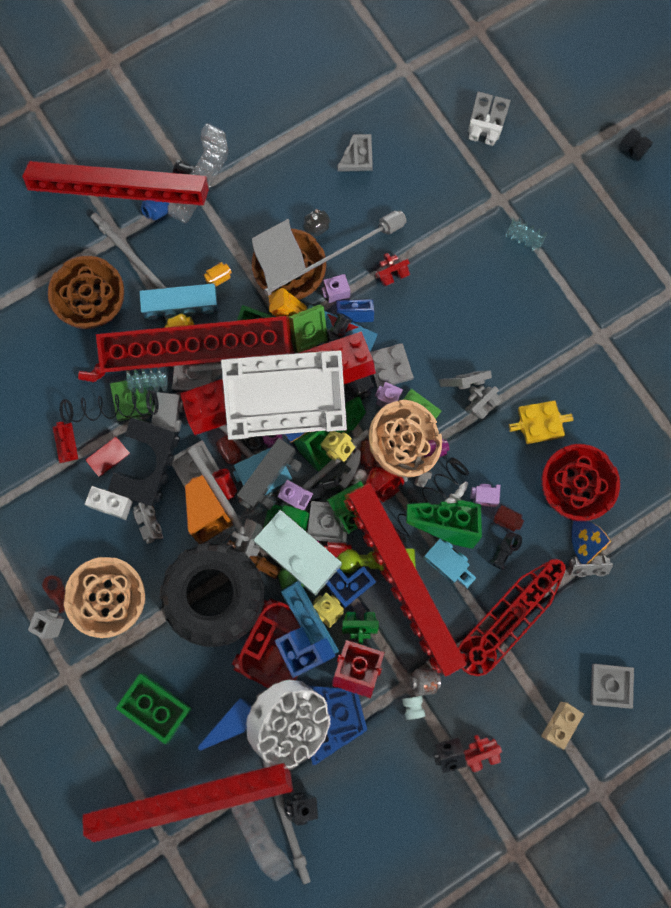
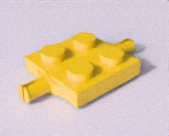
M556 400L520 406L518 408L519 423L509 424L508 427L510 432L521 430L526 444L560 439L565 436L562 427L563 423L573 421L572 413L561 415L558 411Z

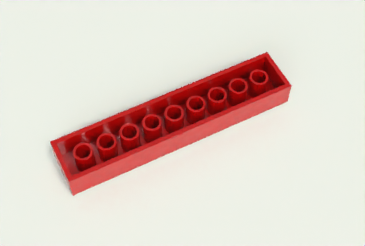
M289 316L96 334L100 373L221 362L223 359L293 354Z
M362 331L299 352L341 350L344 384L376 374L374 361ZM223 379L180 393L188 424L194 435L227 425Z
M371 483L365 484L344 495L346 498L344 503L347 509L353 511L356 516L353 518L356 526L365 533L362 537L366 545L374 550L372 556L375 562L382 565L384 569L381 571L384 579L393 586L391 589L393 596L402 603V606H400L402 613L412 622L409 624L411 630L420 637L421 641L419 644L423 652L430 656L428 661L431 667L438 674L441 673L447 677L466 666L464 658Z

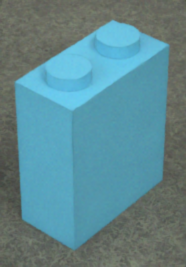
M271 448L235 464L236 471L233 474L237 482L241 481L244 486ZM287 467L283 469L264 496L279 490L286 480L293 482Z

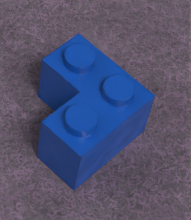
M363 566L350 578H347L339 568L325 585L340 601L341 605L346 608L373 586L376 581Z
M303 627L275 640L293 678L335 657L327 637L311 645Z

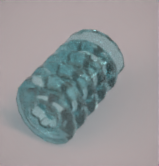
M521 218L516 222L513 219L505 237L508 238L512 234V241L519 238V245L525 241V248L531 245V251H534L536 248L539 251L548 232L540 235V228L534 232L535 225L527 228V221L521 225Z
M159 367L156 373L150 368L149 374H146L145 370L142 369L141 375L138 374L137 370H134L132 376L129 370L126 371L127 386L131 393L134 392L136 394L138 389L139 393L143 394L145 388L147 392L152 390V388H154L155 392H159L160 386L163 391H167L168 376L166 367L163 373Z

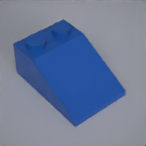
M240 698L197 748L203 750L247 730V718L253 706L244 698Z

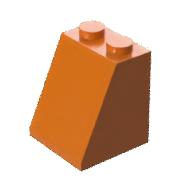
M203 475L194 477L185 485L188 531L198 544L205 543L233 525Z

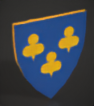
M573 520L572 543L574 551L581 564H588L596 555L606 549L611 540L596 524L588 521Z

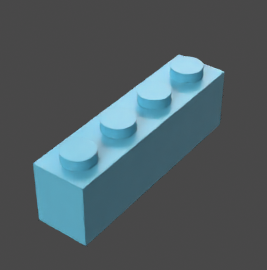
M215 284L140 291L141 313L144 318L149 320H155L158 317L164 316L171 318L181 313L186 316H193L195 313L212 314L218 311Z

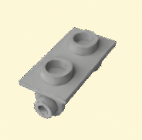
M138 503L139 505L134 507L133 514L138 525L145 524V526L139 528L143 540L149 544L154 542V539H162V529L156 520L154 508Z
M605 555L595 556L591 563L581 564L578 557H573V559L569 560L570 566H573L570 576H605L610 573L613 563H610V558Z

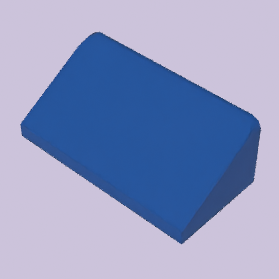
M373 300L336 301L337 313L347 315L353 319L352 322L374 321Z

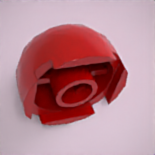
M375 467L370 470L365 484L371 483L377 497L383 503L400 491L398 486L400 483L404 484V478L389 473L383 467Z

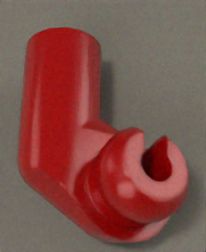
M98 363L91 372L79 371L78 379L96 382L106 372L100 373V365Z

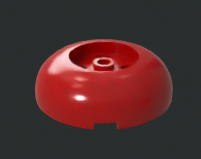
M586 444L569 445L554 453L547 461L541 479L542 491L550 507L559 515L574 521H590L608 512L615 504L620 492L619 473L616 466L614 467L608 458L609 456L600 449ZM568 469H570V470H572V471L574 472L573 477L567 476V475H568V472H567ZM587 473L591 475V481H589L588 477L585 476ZM564 488L570 489L571 494L569 496L564 493ZM583 492L589 493V499L582 497Z

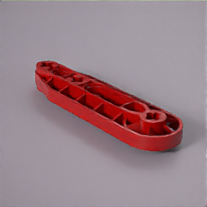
M552 559L521 576L469 632L458 646L459 651L466 652V654L461 653L466 664L468 662L471 664L467 669L462 667V671L473 676H482L489 673L551 605L565 574L566 567L561 560ZM553 566H557V572L551 574L550 576L547 575L553 570ZM542 568L537 574L533 573L534 571ZM530 575L533 579L524 589L517 585L522 578ZM539 578L546 582L544 589L538 586ZM515 587L520 593L509 603L504 598ZM533 591L537 592L531 596L530 599L532 601H526V595L531 594ZM548 592L551 596L548 603L542 608L538 602ZM503 602L507 607L496 618L491 613ZM536 607L540 612L529 622L525 617ZM509 611L512 612L508 616V618L498 627L499 629L495 633H493L492 630L498 625V623L508 614ZM489 616L494 622L483 633L478 627ZM516 616L517 619L513 622V624L504 632V634L500 638H498L497 635L499 634V632L503 631L505 627ZM523 621L527 627L516 637L512 631ZM476 630L481 636L471 635ZM508 636L512 637L514 641L503 652L499 646ZM486 637H491L495 643L492 644V642L486 639ZM496 650L501 654V656L498 659ZM473 651H474V652H478V651H479L480 654H479L478 656H479L480 660H478V659L473 660V658H474ZM478 665L482 666L483 673H480Z

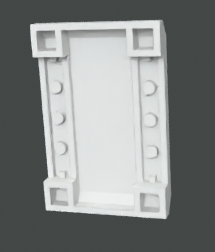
M341 350L221 360L228 440L325 430H347Z

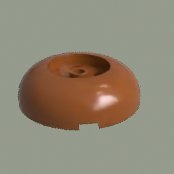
M291 229L301 250L305 268L326 257L323 248H321L313 236L298 229ZM253 253V275L257 284L264 291L267 288L264 272L255 253ZM326 262L301 275L299 280L294 279L280 288H284L298 300L309 296L323 281L326 272Z
M80 256L66 261L63 264L64 266L57 273L53 274L48 286V299L52 310L64 323L75 328L93 329L107 324L118 314L124 301V284L119 272L108 261L95 256ZM97 283L100 284L99 290L94 289V286ZM96 301H101L100 305H94ZM78 302H82V303H83V305H79V306L76 307V304H77Z

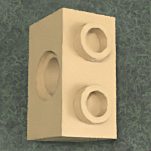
M560 702L541 737L564 750L584 713L566 702Z

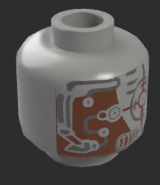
M433 668L416 669L413 676L410 677V687L418 695L435 694L441 687L440 675Z

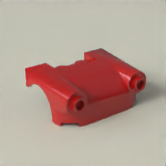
M272 598L268 601L264 600L262 612L240 655L237 654L232 662V665L235 666L234 671L267 688L286 680L296 681L298 677H292L275 642L280 637L301 628L288 605Z

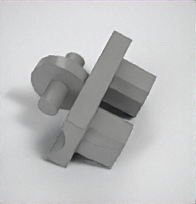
M481 385L477 389L472 386L469 389L471 395L468 397L471 403L465 410L467 413H473L478 419H483L488 414V411L483 406L484 404L488 403L491 407H495L501 402L497 395L498 388L494 386L493 388L487 387L485 389Z
M417 457V459L411 462L415 464L414 467L405 464H398V466L407 470H418L419 464H423L424 461L421 460V457ZM428 471L416 476L414 485L423 488L428 479H431L432 472ZM403 477L404 481L407 482L408 477Z
M246 519L244 527L241 526L239 533L233 532L232 536L237 538L235 542L236 549L244 552L249 558L250 556H257L260 550L259 546L255 544L254 539L264 529L261 527V524Z

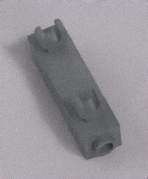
M278 438L237 494L240 499L239 503L247 509L249 507L255 509L260 503L270 510L274 502L264 495L286 465L296 472L302 467L299 461L292 458L295 454V449Z

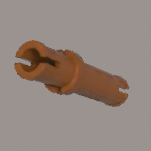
M229 540L227 545H231L234 548H236L235 543ZM250 556L259 572L262 571L274 579L277 578L281 570L280 567L273 565L265 557Z

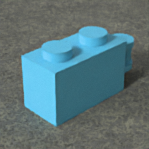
M439 539L423 559L450 583L453 584L457 581L467 589L476 579L467 570L470 565L467 562V557L460 552L457 554L452 549L451 543ZM462 573L467 575L465 580H462L460 578Z

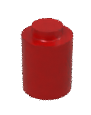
M220 469L214 472L212 476L227 500L233 498L237 488L229 470Z

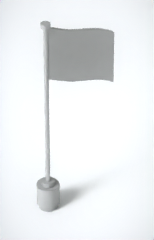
M401 210L387 214L380 218L378 229L308 268H305L301 250L290 228L289 219L253 237L254 253L264 272L267 284L264 293L266 296L271 295L272 291L380 231L390 235L404 226L407 221L405 214Z

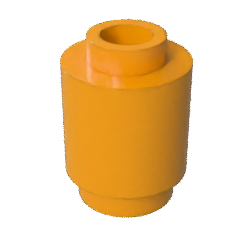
M220 262L207 270L203 277L207 284H215V287L229 280L232 272L227 264Z

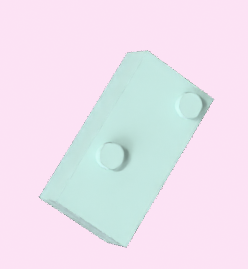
M281 510L254 539L256 545L315 596L342 566V562Z

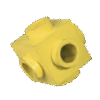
M330 431L320 444L327 452L326 454L335 461L338 459L345 462L355 449L354 444L351 442V437L344 432L340 434Z
M325 593L323 596H318L313 602V606L322 622L329 628L343 615L344 608L340 606V601L334 595L330 596L328 593Z

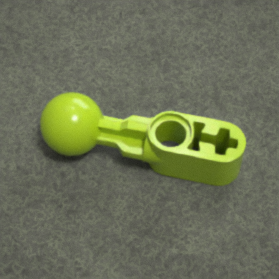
M346 549L337 557L342 562L341 571L346 574L353 573L363 566H368L370 569H379L380 571L384 569L382 565L375 562L372 556L374 552H369L367 555H359L353 549ZM406 549L416 568L415 549Z

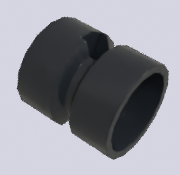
M633 127L618 147L626 153L630 152L632 158L640 161L652 146L653 141L646 136L641 137V132Z

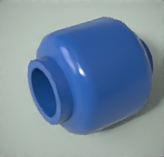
M143 200L141 211L147 219L158 220L168 213L169 203Z

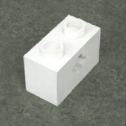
M92 486L85 505L91 509L126 520L133 502L129 498Z

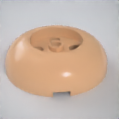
M399 400L385 405L377 412L369 429V444L374 458L381 467L396 476L415 477L428 472L438 461L442 449V435L439 434L436 419L424 406L414 401ZM398 425L400 427L399 432L395 430ZM389 441L393 443V447L390 446ZM427 441H435L438 448L436 446L435 452L430 457L424 458V455H427L431 449ZM417 457H421V460L424 461L423 464H419L418 470H407L398 466V464H405L414 467L415 464L411 462L417 459Z
M99 557L85 562L73 572L65 587L64 608L70 622L82 633L96 638L114 637L130 629L139 619L145 604V588L140 575L131 565L117 558ZM106 580H111L112 586L110 588L104 586ZM92 593L96 594V600L94 602H91L89 600L90 594ZM109 594L110 597L108 598L110 599L108 602H106L104 600V597ZM120 594L125 596V600L122 603L117 601V597ZM104 608H108L110 610L108 616L106 617L102 615V610Z

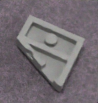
M371 134L353 135L341 162L338 164V171H372Z
M491 370L476 371L457 375L455 378L439 379L440 387L459 386V389L470 388L472 383L474 385L484 384L486 379L492 378Z

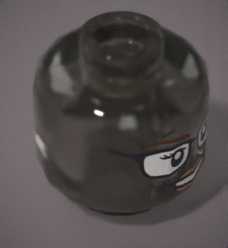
M316 209L304 217L305 224L303 228L306 233H311L314 237H317L329 229L331 220L324 210Z

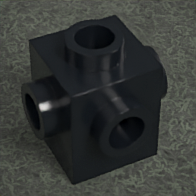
M459 738L435 744L437 753H433L436 766L440 765L443 773L466 767L465 753Z
M299 792L294 793L293 797L286 798L285 815L295 825H306L307 821L318 819L316 797Z

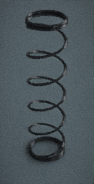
M149 390L146 395L148 412L142 414L136 407V395L133 392L132 401L134 408L132 413L126 416L120 411L119 396L115 394L117 411L113 417H107L102 411L103 401L99 395L98 405L100 414L96 419L89 418L85 413L86 401L84 397L81 398V406L84 413L80 420H73V406L68 399L61 401L59 412L62 421L66 424L71 423V421L80 422L85 415L89 420L95 421L100 417L101 413L107 419H113L118 411L128 418L135 409L143 416L148 415V413L156 415L159 409V401L156 392ZM153 396H154V399H155V411H154V413H153V411H152V409H151V408H152V405H153ZM66 402L68 403L70 408V415L68 414L66 408ZM63 404L65 407V411L69 417V421H66L63 415Z
M451 457L446 462V469L451 478L442 474L434 475V482L440 492L429 487L422 488V495L427 503L429 502L424 495V489H430L447 499L436 482L435 477L437 475L443 476L459 485L449 472L447 467L449 462L460 474L468 476L469 470L462 462L454 457ZM411 500V501H410V504H411L412 502L422 503V502H419V501H416V500ZM398 514V521L406 534L399 531L396 527L394 529L401 542L406 543L410 535L399 519L400 515L406 516V514Z

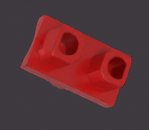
M386 253L383 255L384 260L379 262L381 267L387 265L388 268L375 273L376 279L380 278L383 285L387 286L394 283L391 275L393 271L397 272L399 279L410 275L407 266L410 262L406 259L394 264L393 262L398 260L397 255L391 257Z
M475 735L473 736L475 742L469 744V749L464 751L466 763L473 772L482 770L481 761L484 759H488L490 765L501 762L500 753H502V750L495 739L489 741L488 738L480 740L479 736Z

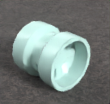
M422 696L402 699L403 705L407 708L405 712L406 720L426 716L425 710L421 706L423 703Z

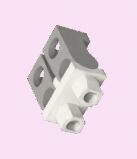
M477 92L468 129L469 140L478 141L479 136L482 135L486 137L485 143L487 145L494 146L501 134L511 100L495 96L491 113L488 114L493 95ZM498 103H502V104L505 105V107H504V106L497 105V104H498Z

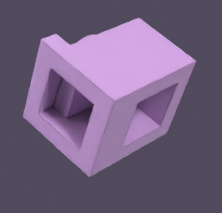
M480 484L476 488L472 487L470 499H473V503L481 504L482 506L496 507L499 504L501 485H496L494 488H491L489 484Z

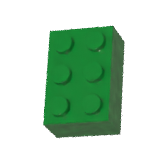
M140 673L115 709L166 745L171 741L193 708L146 674Z

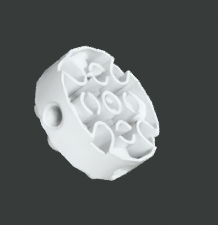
M286 680L274 684L258 696L257 701L251 708L247 718V739L253 750L272 766L284 763L287 768L297 766V762L302 761L306 757L309 759L313 756L326 738L330 726L327 703L321 695L302 681Z

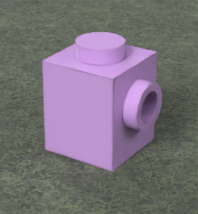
M345 274L324 280L321 291L323 297L327 298L329 303L350 297V288Z
M385 382L384 386H379L375 396L378 397L376 404L384 407L389 403L399 401L403 389Z
M286 480L280 488L278 497L304 511L313 493L296 483Z

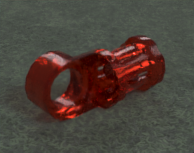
M48 576L43 580V589L50 600H54L59 608V613L62 614L65 612V587L59 577ZM51 579H55L58 583L57 588L54 590H50L47 586L48 581Z

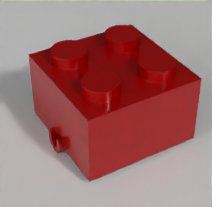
M346 640L342 654H339L337 659L338 666L332 686L371 698L377 677L380 676L382 670L381 664L385 652Z

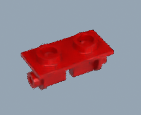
M57 422V426L53 427L59 463L78 460L72 423L64 424V422Z

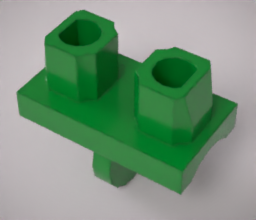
M346 612L342 623V634H350L351 639H358V644L362 645L363 639H370V634H378L379 621H376L374 612L364 613V621H356L355 612Z

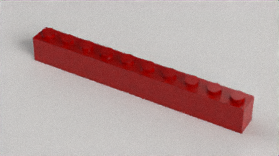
M29 161L22 176L27 189L31 191L152 200L203 206L209 191L207 178L201 175Z
M284 763L84 814L83 836L92 842H97L292 792L290 770Z

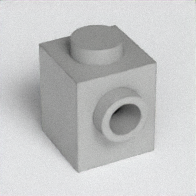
M53 609L35 612L28 631L42 639L58 637L65 618L58 615L59 613Z

